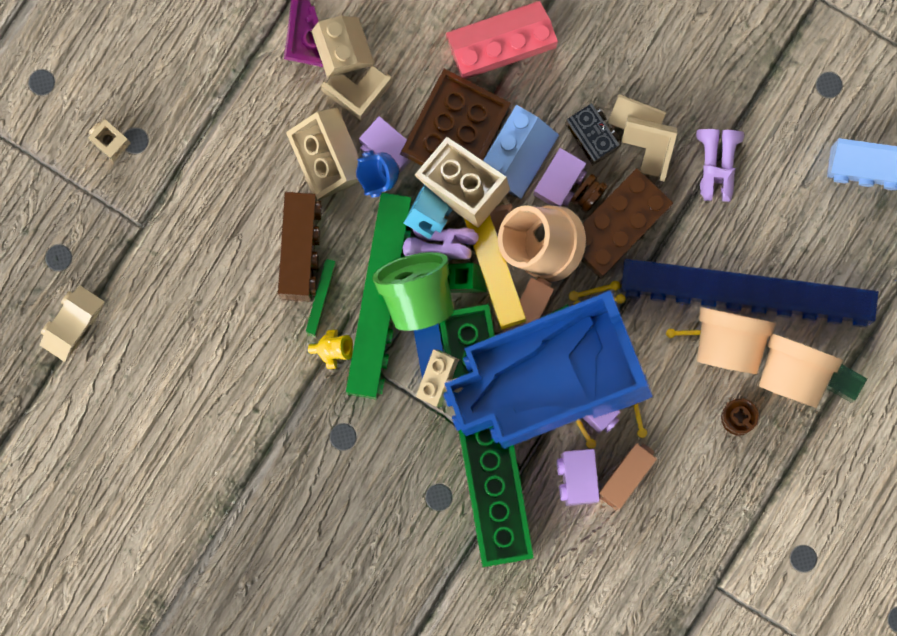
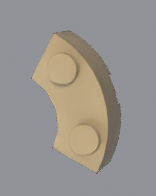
M80 285L73 293L68 291L61 301L63 307L53 322H47L42 329L41 334L44 336L40 346L65 362L82 342L83 339L80 337L88 325L92 326L105 302Z

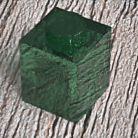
M841 364L838 372L833 373L826 389L852 403L857 399L867 378Z

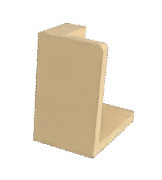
M372 66L357 85L345 75L340 74L331 77L327 83L323 82L321 89L322 92L362 122L391 86L392 77L389 74L385 76Z
M628 116L622 143L646 148L640 172L660 177V181L665 182L677 136V128Z

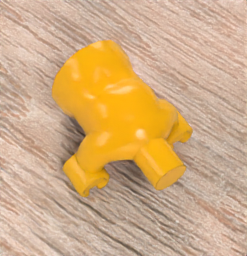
M337 329L327 330L318 343L308 345V352L310 354H318L326 363L328 369H337V359L349 360L352 358L353 340L349 335L338 337Z

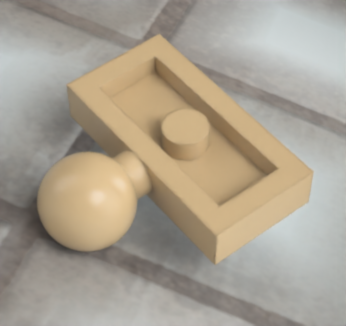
M433 349L416 397L433 406L442 407L445 399L443 393L447 391L444 383L452 380L459 359L441 350ZM462 388L456 389L454 392H460Z

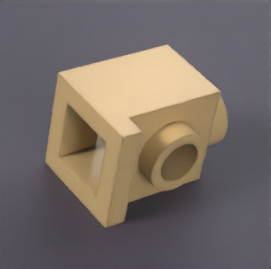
M106 119L102 123L97 122L89 132L91 135L88 139L113 162L131 144ZM106 137H112L113 141L110 144L104 143Z

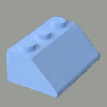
M516 105L483 161L507 177L510 188L508 193L521 200L559 134L539 117Z
M839 138L830 150L827 177L834 178L833 181L837 183H849V180L858 181L860 186L873 187L874 184L884 185V189L897 190V146Z

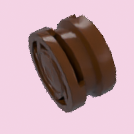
M591 174L580 186L570 202L581 206V210L587 214L608 186L604 182L599 183L597 177Z
M744 398L730 401L724 407L721 414V423L724 429L736 436L745 435L752 431L759 419L755 404Z

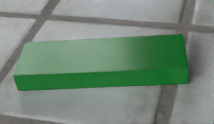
M325 260L306 327V333L309 336H317L335 272L336 261Z

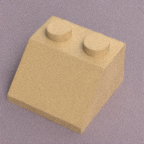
M338 16L318 21L311 31L327 78L375 65L359 18Z

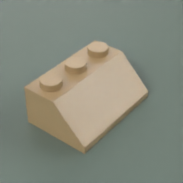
M338 108L318 111L286 132L309 188L313 194H316L317 200L347 189L359 182L356 177L357 159L359 156Z

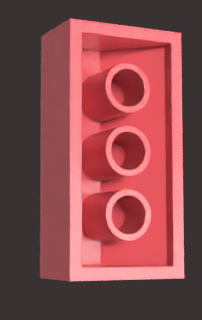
M540 1L445 33L460 77L464 79L557 48L558 43L550 18Z

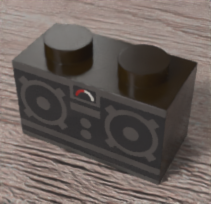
M591 103L566 119L565 125L593 166L618 150L620 138L613 128L609 129L604 123L606 117L599 107L595 109Z

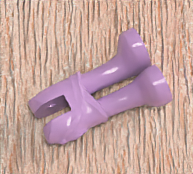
M696 130L697 140L704 144L705 164L703 165V178L700 182V194L703 196L704 201H712L714 183H722V201L730 202L734 191V175L736 168H733L735 149L737 144L743 142L744 132L722 130L721 168L716 165L720 130Z
M466 227L461 229H442L440 233L435 231L430 239L413 230L417 238L409 237L405 240L403 253L404 256L424 252H439L445 254L448 260L470 259L472 251L468 247L461 245V243L474 245L478 241L479 236L473 229ZM444 241L443 245L430 244L426 242Z

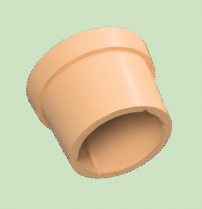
M520 206L512 210L504 218L499 229L498 245L503 258L509 264L525 270L533 277H541L549 282H555L568 277L580 264L585 252L586 235L580 218L568 208L562 206ZM544 224L545 238L539 242L534 233Z
M700 307L699 321L702 322L697 362L745 373L758 374L768 337L772 336L776 323Z
M772 334L767 345L770 349L759 387L817 408L833 373L838 372L843 360Z

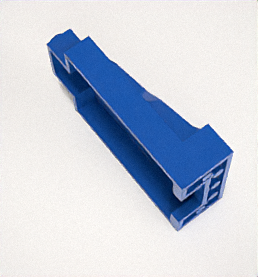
M611 290L465 348L467 357L463 359L468 372H473L444 383L447 391L443 393L448 407L453 406L456 415L452 416V420L457 431L462 430L465 436H469L494 426L490 428L495 443L500 442L504 449L583 417L593 416V418H597L653 397ZM462 388L460 392H454V390Z

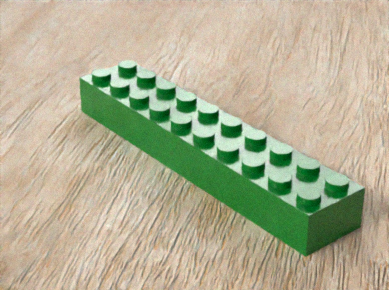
M489 304L454 310L449 318L440 323L444 352L459 359L452 380L473 372H468L463 359L467 357L465 348L495 336ZM494 426L469 436H465L462 430L458 431L482 568L534 559L514 445L504 449L500 442L495 443L490 428Z

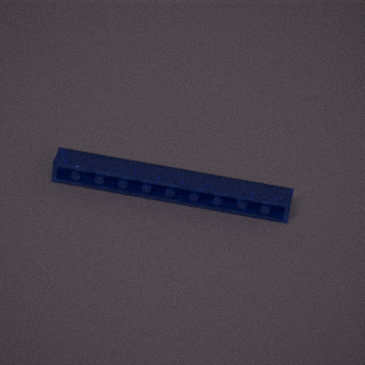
M625 259L623 261L620 292L625 293V297L640 298V295H647L653 301L664 302L666 298L676 299L675 303L690 305L691 301L701 302V306L706 308H716V304L725 305L726 310L741 311V308L752 309L751 313L767 314V311L777 312L776 316L791 318L792 314L802 315V319L808 321H817V317L827 318V322L832 324H842L843 321L853 322L852 326L868 327V324L876 321L879 291L632 259Z

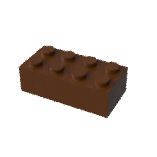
M636 168L583 222L586 246L581 261L602 279L672 207L673 202Z
M285 192L278 281V295L281 300L311 302L312 295H316L317 280L316 277H313V270L318 271L319 255L318 252H315V245H320L321 235L319 226H316L317 220L322 219L321 201L317 200L316 194Z

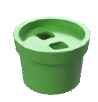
M424 252L405 256L384 265L373 275V281L378 293L384 297L393 323L399 330L412 331L428 328L446 320L454 312L448 281L450 274L448 258L443 253Z

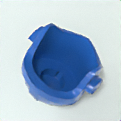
M373 150L363 152L362 157L357 159L356 177L365 190L364 195H370L371 198L380 197L382 192L394 187L398 180L400 169L390 154L385 152L374 154Z

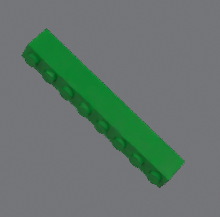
M382 193L380 196L346 387L347 395L377 400V395L383 394L385 379H380L382 369H387L389 354H385L386 344L392 343L394 329H389L392 318L384 297L378 293L373 281V275L384 265L405 257L402 254L405 240L410 237L411 230L407 229V225L403 223L412 207L411 197Z

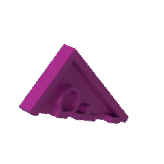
M291 0L284 60L324 67L311 32L319 20L314 6H311L310 0Z

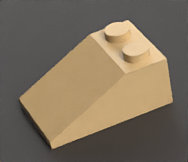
M448 137L444 139L415 174L416 178L457 214L478 228L510 191L505 175Z

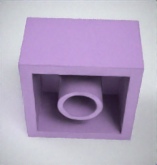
M594 449L563 452L561 458L557 460L558 475H563V484L559 485L560 500L565 501L566 506L599 502Z

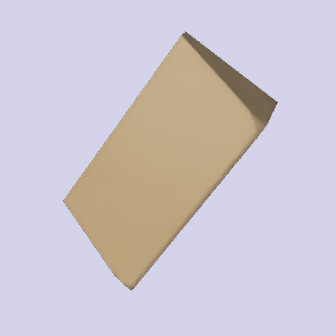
M619 94L608 123L624 130L627 117L629 116L662 124L666 112Z

